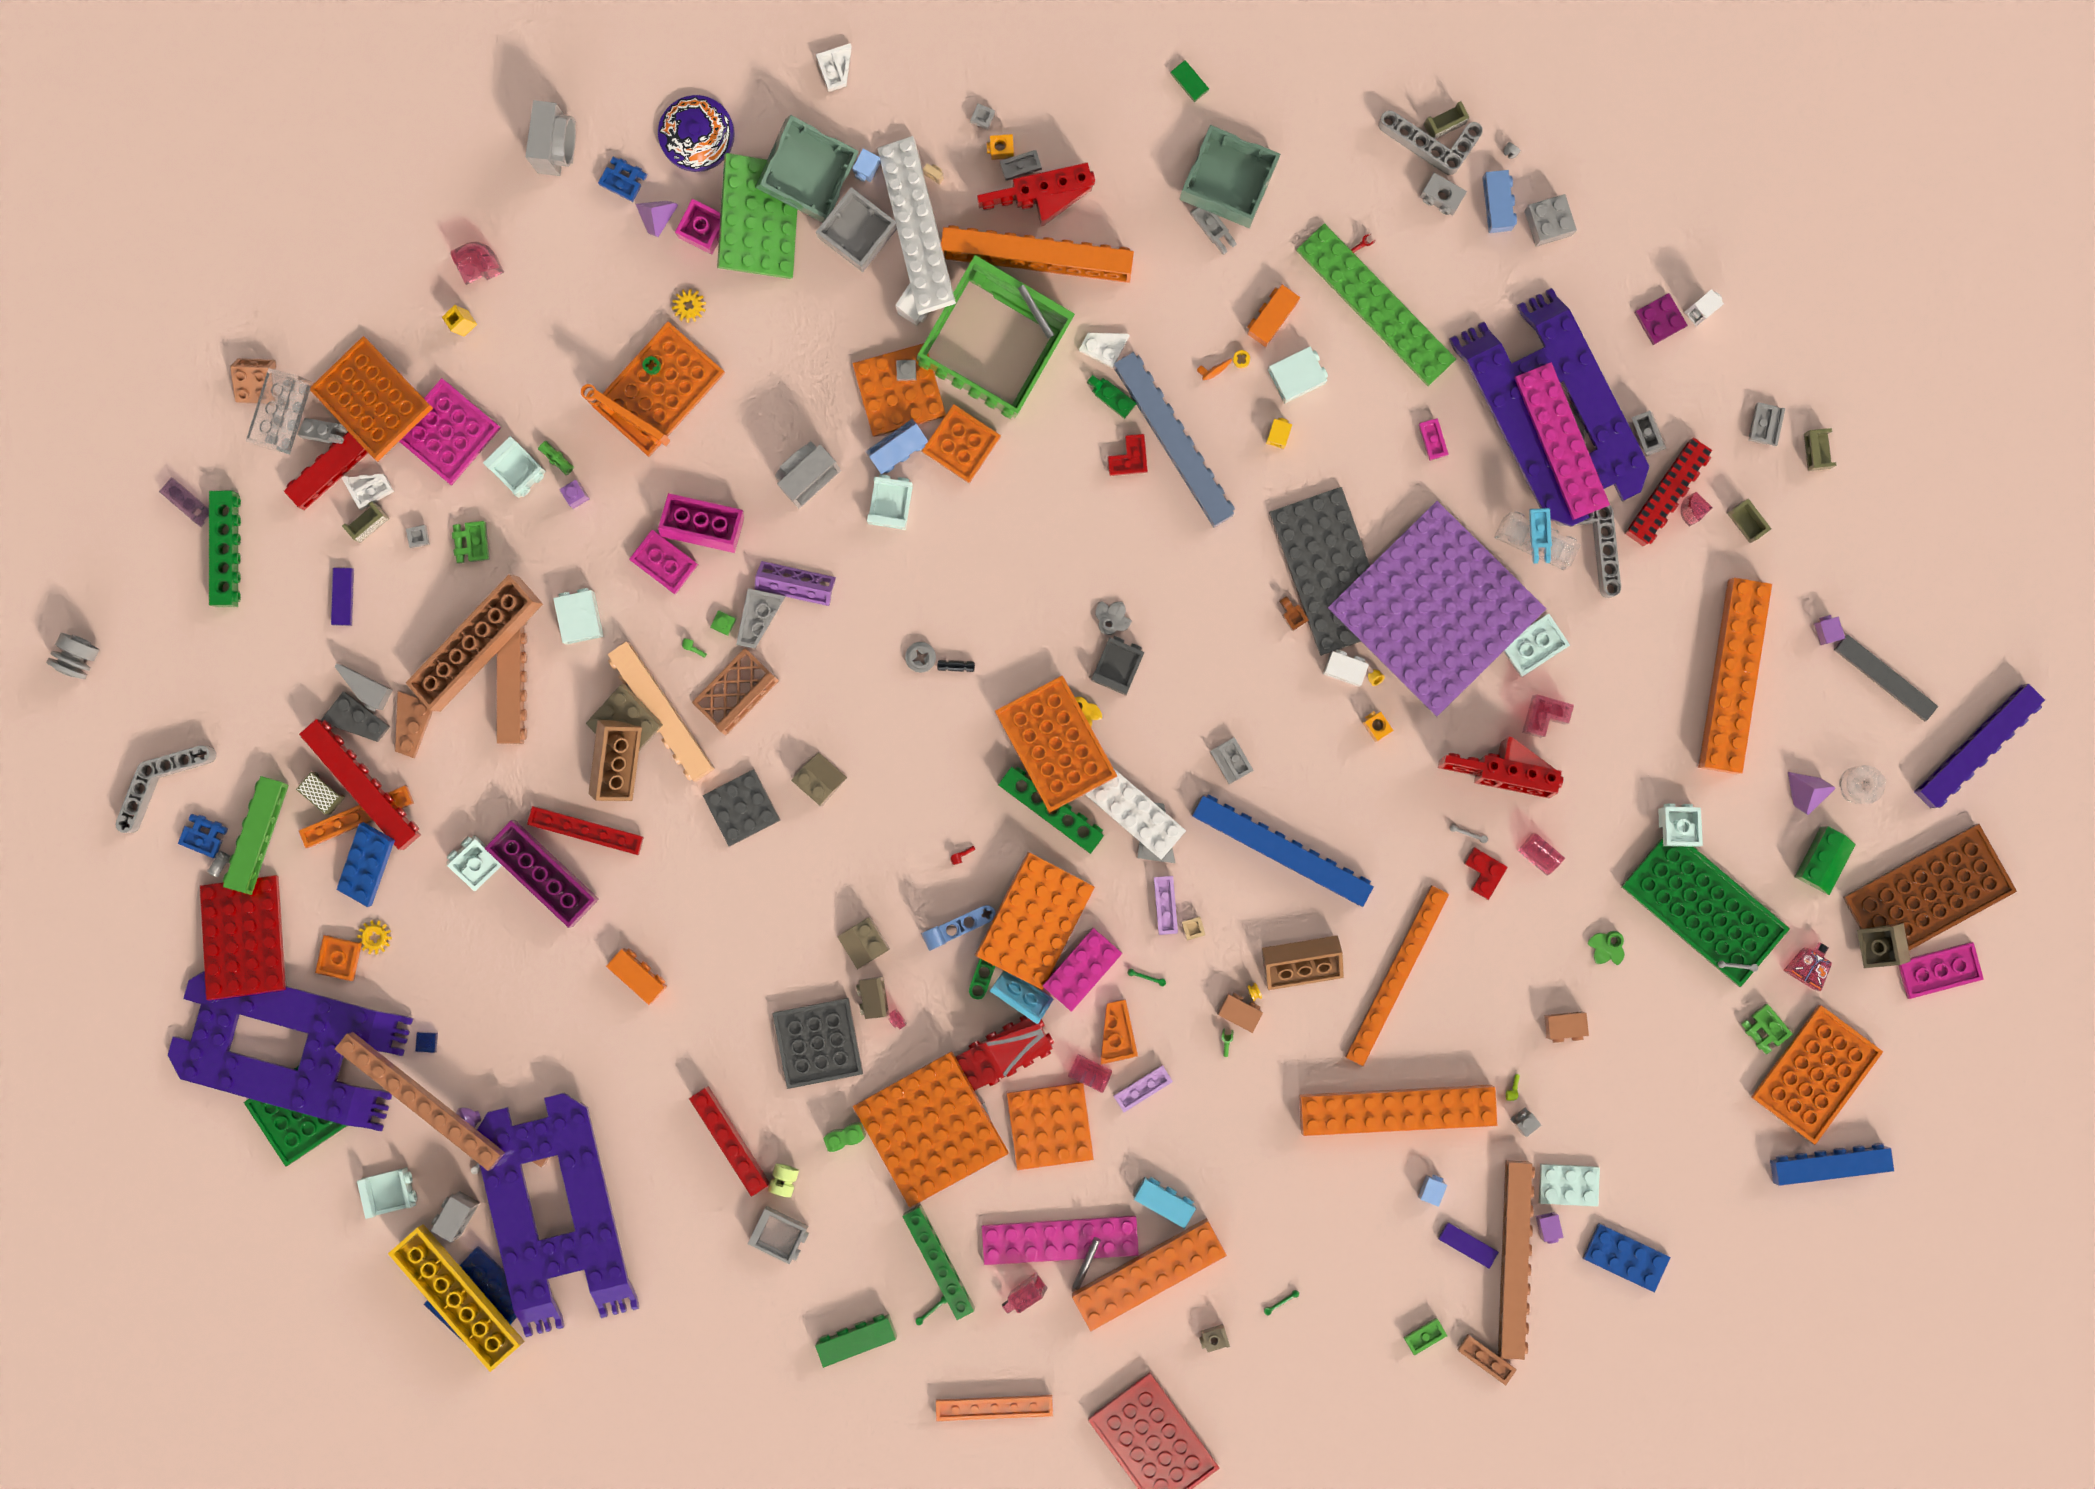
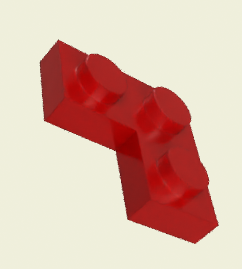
M1144 434L1125 436L1127 455L1108 456L1109 476L1148 473Z
M1475 847L1464 863L1480 873L1471 891L1489 900L1508 867Z

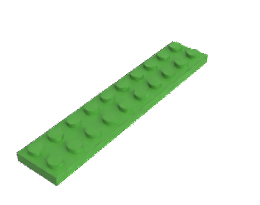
M1325 223L1296 250L1427 386L1434 382L1456 360Z

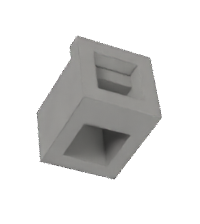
M1526 1108L1510 1119L1525 1137H1528L1541 1126L1533 1113Z

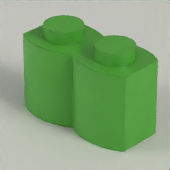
M854 1122L847 1125L844 1129L830 1131L823 1139L827 1151L835 1152L845 1147V1145L860 1143L865 1138L866 1133L861 1122Z

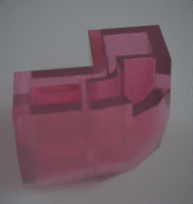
M471 242L450 251L453 262L457 266L466 285L482 277L489 280L504 273L497 255L484 243Z

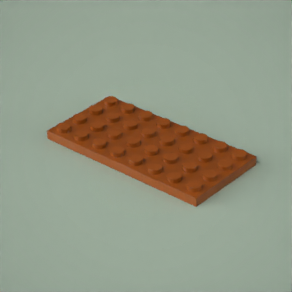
M1975 824L1843 896V899L1860 929L1904 923L1908 949L1911 950L2016 893L2017 890L1980 824Z

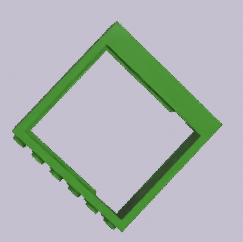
M975 255L953 292L956 304L970 281L992 294L996 300L1039 324L1017 289L1025 284ZM1025 285L1026 289L1054 335L1050 337L1012 405L927 356L956 304L947 306L942 311L917 355L916 361L919 362L918 365L925 370L931 369L935 371V375L942 380L946 378L952 381L951 385L959 390L964 388L969 391L968 395L974 399L981 398L985 401L984 404L992 409L998 408L1002 411L1001 414L1009 419L1011 417L1016 418L1075 315Z

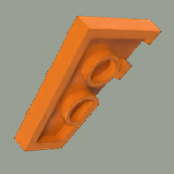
M1126 999L1110 1002L1106 1005L1101 1065L1138 1057Z

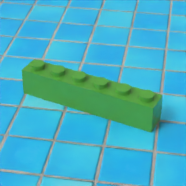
M262 776L256 782L254 797L249 802L247 817L242 822L243 829L241 835L236 840L237 847L235 853L230 858L229 870L223 878V887L252 895L289 785Z

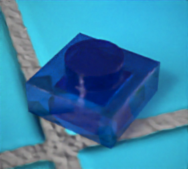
M417 1032L415 1052L436 1053L438 1033Z

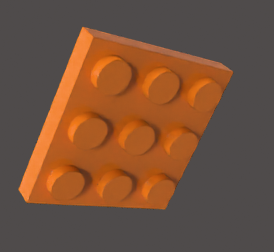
M953 404L923 448L922 453L970 484L1001 438V435Z

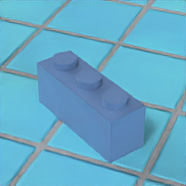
M1509 170L1486 172L1482 179L1488 232L1512 231L1517 224V215L1513 213L1515 197L1514 194L1511 195V187L1513 186L1512 176H1509Z
M911 419L865 452L878 471L883 474L893 470L894 465L906 461L914 451L922 450L928 440L916 422Z

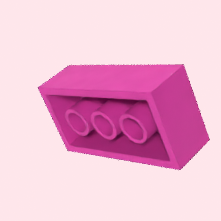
M668 493L658 530L661 537L735 553L744 522V513L741 509Z
M1092 928L1048 978L1043 987L1072 1012L1123 953L1095 928Z

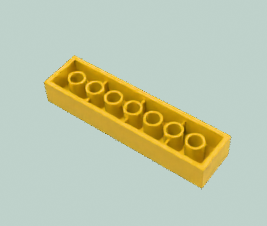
M424 1224L417 1227L388 1253L489 1372L495 1369L525 1342Z

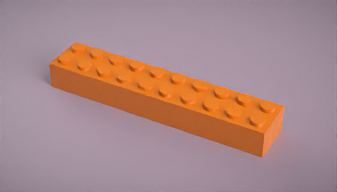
M955 225L943 227L941 241L945 260L971 263L976 255L993 266L1130 283L1134 251H1130V248L1127 247L1114 249L1110 245L1105 244L1098 247L1092 246V243L1088 242L1074 244L1071 240L1054 241L1053 238L1044 237L1043 239H1035V236L1032 235L1019 237L1015 233L1010 232L1003 235L997 234V231L994 230L980 232L976 228L959 229Z
M1735 577L1727 582L1698 768L1743 774L1772 584Z
M1493 1085L1299 1095L1301 1134L1303 1136L1498 1126L1496 1091Z

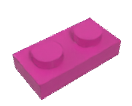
M1438 418L1419 423V429L1429 461L1448 456V450Z

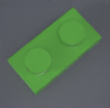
M1435 1318L1403 1338L1415 1356L1447 1337V1334L1439 1320Z

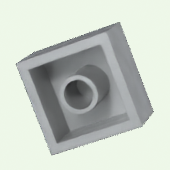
M1566 194L1530 204L1524 211L1536 247L1570 237L1577 230Z
M461 1191L452 1194L450 1198L447 1197L441 1206L444 1209L432 1221L434 1226L431 1232L449 1242H453L461 1237L480 1202Z

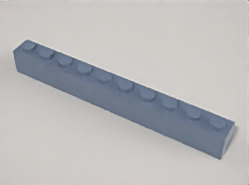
M1132 352L1114 363L1113 368L1134 402L1137 403L1139 410L1209 522L1215 528L1233 517L1235 508L1230 500L1226 501L1223 494L1225 492L1221 485H1216L1213 478L1215 476L1211 469H1206L1203 462L1205 460L1201 453H1196L1193 446L1195 444L1189 435L1186 437L1184 434V426L1179 419L1176 421L1174 418V410L1171 405L1164 402L1163 392L1159 387L1156 388L1154 386L1153 376L1149 371L1146 372L1144 370L1143 360L1139 355L1136 356Z

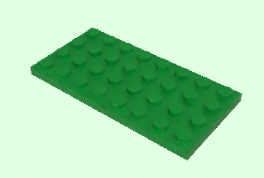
M1663 837L1621 886L1622 889L1738 987H1742L1753 974V971L1734 967L1720 968L1718 962L1723 960L1725 963L1756 964L1759 966L1790 930L1788 926L1696 848L1664 846Z

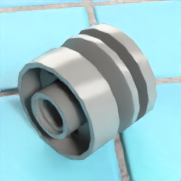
M60 633L55 645L62 649V652L51 651V655L58 658V660L48 658L46 663L64 675L86 679L87 674L80 669L89 671L91 667L85 664L84 660L94 661L100 649L81 637Z

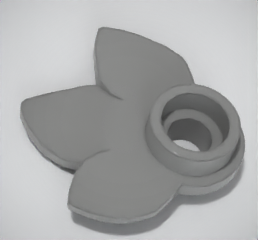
M1102 601L1098 604L1096 617L1099 620V630L1103 634L1112 635L1116 631H1125L1129 628L1132 620L1124 617L1126 608L1123 602H1115L1110 607ZM1105 623H1111L1112 626L1107 627Z

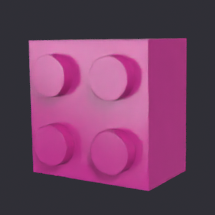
M692 199L675 233L679 239L712 255L719 243L721 213Z

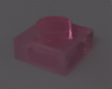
M897 1009L889 1013V1021L894 1028L898 1026L899 1029H902L907 1025Z

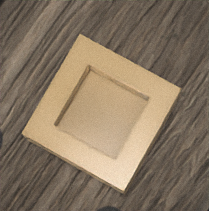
M928 163L923 168L925 176L939 185L944 179L941 168L934 164L931 166Z
M1201 917L1182 922L1187 941L1206 935Z

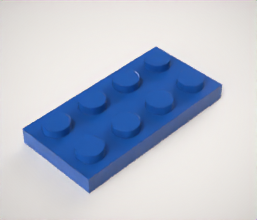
M364 822L360 823L336 890L366 907L372 906L395 840Z
M1599 1223L1583 1256L1584 1260L1654 1293L1671 1258Z

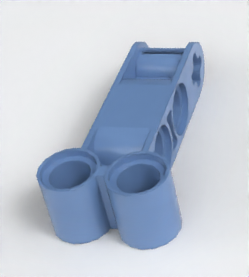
M985 905L921 934L928 950L931 951L954 938L991 922L996 913L993 907ZM983 909L991 912V914L988 915V920L986 917L981 916V914L984 913ZM966 917H971L974 921L971 928H967L964 925ZM948 925L955 926V935L950 936L946 933Z

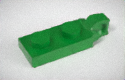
M1093 375L1088 379L1087 383L1094 388L1092 392L1123 419L1137 405L1136 402L1104 378L1099 380Z

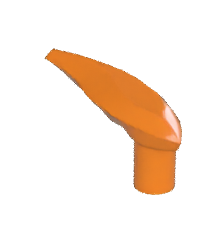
M1230 358L1212 367L1209 371L1201 365L1198 367L1197 372L1203 376L1202 380L1212 379L1221 373L1231 363L1232 359Z

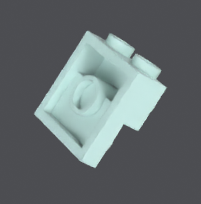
M1664 804V807L1658 809L1659 828H1663L1664 846H1703L1700 807H1693V804H1683L1681 807H1676L1675 804Z
M474 835L472 838L469 836L465 838L461 843L463 847L458 851L453 850L447 856V866L471 889L476 891L502 865L484 849L486 845Z

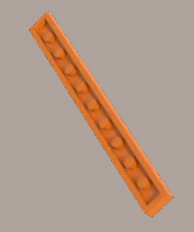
M1431 885L1345 1056L1346 1058L1364 1066L1449 896L1448 893Z

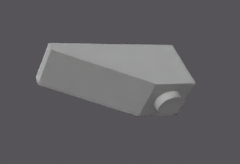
M336 663L335 668L358 699L365 703L364 707L374 712L376 709H384L393 691L392 689Z

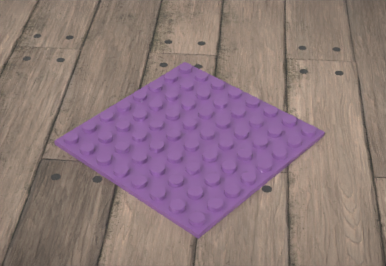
M1438 501L1328 607L1436 717L1546 610Z

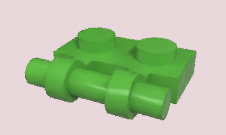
M485 521L465 523V531H461L460 524L453 525L452 539L455 542V549L453 551L457 563H464V555H468L470 562L489 560ZM462 538H466L467 548H463Z
M1765 1004L1751 1015L1756 1021L1753 1025L1748 1020L1741 1023L1745 1028V1033L1754 1039L1758 1049H1762L1765 1054L1772 1051L1768 1046L1769 1043L1773 1042L1775 1046H1779L1793 1035L1768 1004ZM1761 1028L1767 1036L1762 1038L1757 1031Z

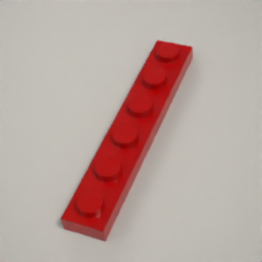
M532 806L527 825L635 855L640 854L644 839L643 836Z

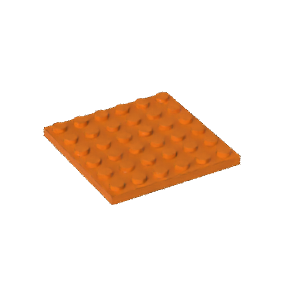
M952 1051L853 1106L909 1208L1009 1154Z

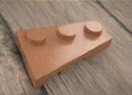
M398 691L395 752L415 758L433 711L428 710L419 698Z

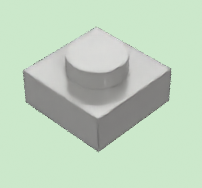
M977 104L970 122L988 130L995 115V110Z
M896 360L897 381L916 380V360Z
M426 525L406 529L410 548L430 545Z

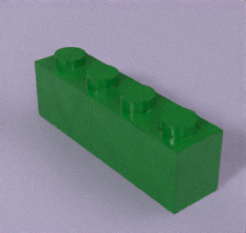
M879 1314L873 1317V1321L866 1323L864 1320L856 1323L852 1329L848 1330L846 1327L838 1330L837 1334L831 1337L827 1334L818 1338L819 1341L815 1347L824 1368L895 1341L897 1334L890 1315L884 1316V1314Z

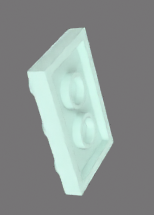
M1547 614L1530 625L1504 652L1520 677H1523L1570 646L1550 614Z
M1540 1164L1539 1203L1598 1206L1600 1167Z

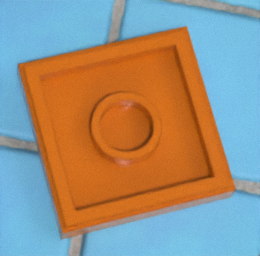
M323 935L315 973L354 981L362 943Z

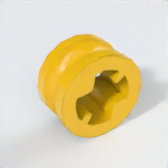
M1239 350L1234 354L1233 363L1236 367L1245 368L1249 365L1250 355L1248 352ZM1241 355L1242 357V355H1245L1246 363L1242 364L1241 362V364H1239L1237 362V356Z
M1256 982L1253 983V986H1247L1253 1002L1257 998L1262 999Z

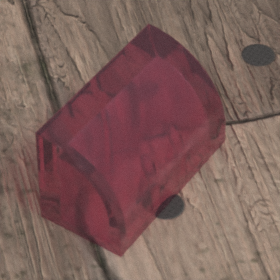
M1694 492L1683 500L1681 516L1684 522L1691 526L1699 522L1713 507L1697 492Z
M1532 833L1518 849L1520 854L1547 876L1565 860L1564 856L1536 833Z
M1077 1054L1068 1077L1103 1093L1112 1070Z

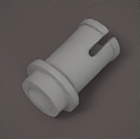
M222 851L215 855V860L207 870L209 874L215 877H219L226 863L230 861V856Z

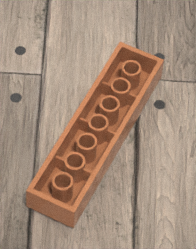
M508 574L411 676L406 684L428 710L441 712L534 615L543 603L520 577Z

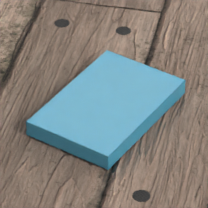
M1004 970L990 990L991 993L1036 1024L1040 1022L1054 1000L1039 988Z

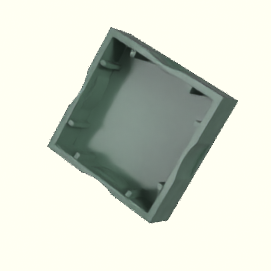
M790 115L782 125L755 188L823 223L833 211L839 198L841 186L849 175L859 151L835 138L822 134L815 127Z
M1210 125L1179 200L1250 229L1281 154L1261 145L1246 142L1232 133Z

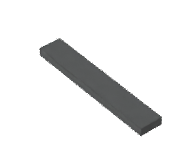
M1845 635V639H1842L1834 649L1924 722L1928 721L1939 707L1849 635Z

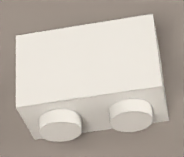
M1711 289L1684 313L1697 327L1724 303L1720 294Z
M1336 650V652L1332 651L1330 653L1323 674L1360 687L1369 664L1365 663V659L1354 656V658L1347 656L1346 652Z

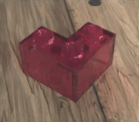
M1538 694L1533 695L1522 733L1540 738L1545 737L1550 721L1564 725L1569 724L1574 705Z

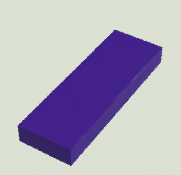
M333 568L331 625L352 626L353 568Z
M1449 1222L1446 1223L1438 1237L1440 1241L1490 1269L1499 1253Z

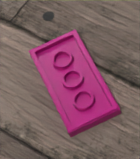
M1974 942L1910 958L1911 962L1898 965L1907 999L1984 980Z

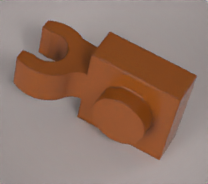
M1287 596L1279 601L1286 610V613L1282 616L1292 631L1309 621L1299 604L1294 607Z

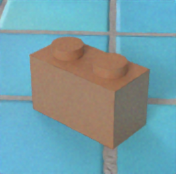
M1234 992L1232 996L1227 994L1217 1014L1253 1033L1263 1014L1260 1011L1261 1007L1253 1002H1250V1004L1243 1002V997Z
M1586 1012L1544 1015L1546 1038L1552 1040L1553 1043L1564 1042V1038H1572V1041L1584 1040L1583 1036H1589Z

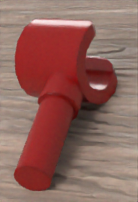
M1367 234L1351 251L1355 253L1364 246L1374 244L1376 240L1371 243L1367 242V237L1371 235Z
M971 846L962 852L953 854L951 856L952 865L963 863L961 857L976 850L975 847Z

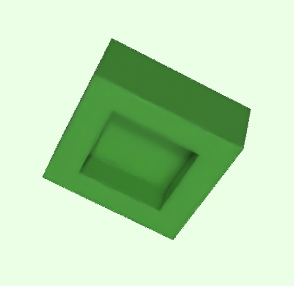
M718 610L710 628L729 636L736 618Z

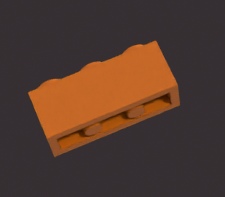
M1283 284L1279 289L1274 288L1269 296L1272 299L1268 304L1264 303L1258 311L1260 315L1257 320L1253 318L1247 326L1249 328L1247 335L1264 347H1267L1301 298Z
M623 948L606 967L650 1005L667 988L664 984L666 981L658 974L655 976L650 971L651 967L647 963L638 961L635 952L629 948L627 950Z

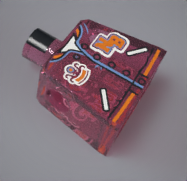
M1818 942L1814 950L1809 948L1801 949L1784 969V972L1811 989L1821 992L1832 965L1831 961L1824 958L1829 947Z
M1036 1272L1011 1290L1007 1297L1008 1300L1002 1304V1307L1008 1314L1013 1310L1021 1313L1041 1300L1048 1287Z

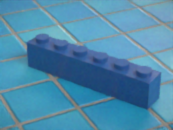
M1875 1143L1870 1148L1853 1146V1150L1836 1148L1833 1149L1834 1152L1830 1153L1820 1150L1815 1151L1814 1155L1797 1153L1795 1157L1788 1158V1155L1776 1156V1159L1770 1160L1773 1183L1782 1186L1893 1172L1892 1150L1890 1147L1884 1146V1143Z

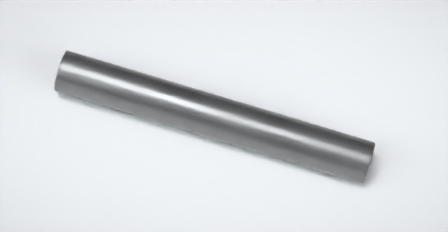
M1025 285L1017 288L1046 337L1050 338L1053 336L1054 333Z
M1097 1237L1093 1238L1072 1287L1076 1290L1080 1289L1101 1240Z

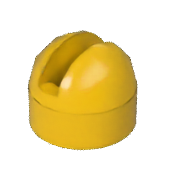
M1373 669L1374 672L1368 673V680L1372 686H1377L1383 682L1385 676L1380 670Z

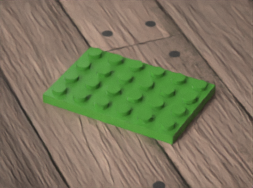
M726 153L724 155L717 268L792 279L797 209L755 188L767 162L766 159Z

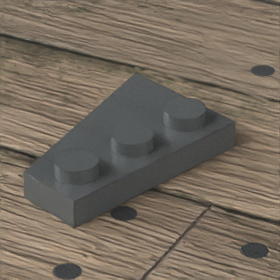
M342 692L321 719L323 721L326 720L333 727L379 742L390 728L389 725L346 692Z

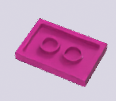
M653 529L629 558L631 562L675 595L698 566L695 561L661 537Z

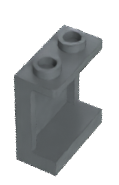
M1114 636L1113 639L1109 637L1091 681L1127 695L1145 652L1141 651L1142 647L1132 643L1129 646L1124 644L1125 640Z

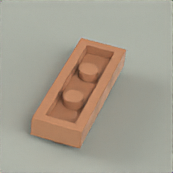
M1469 1334L1457 1349L1461 1354L1505 1386L1517 1371L1515 1367L1501 1359Z

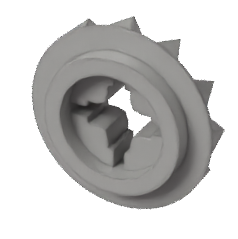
M917 642L907 649L905 660L911 670L922 673L929 671L934 666L936 654L929 644ZM916 650L921 654H927L924 657L925 665L920 660L913 662L918 657Z

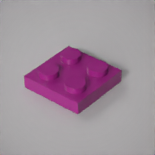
M1670 293L1634 312L1652 345L1688 326Z

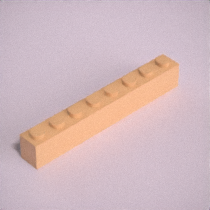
M626 641L607 654L610 657L608 660L609 664L614 670L618 669L620 672L619 678L622 683L628 684L633 694L663 724L657 733L660 732L664 737L661 740L667 749L671 748L674 752L672 756L677 764L681 763L685 768L683 773L687 779L697 782L715 769L632 645Z

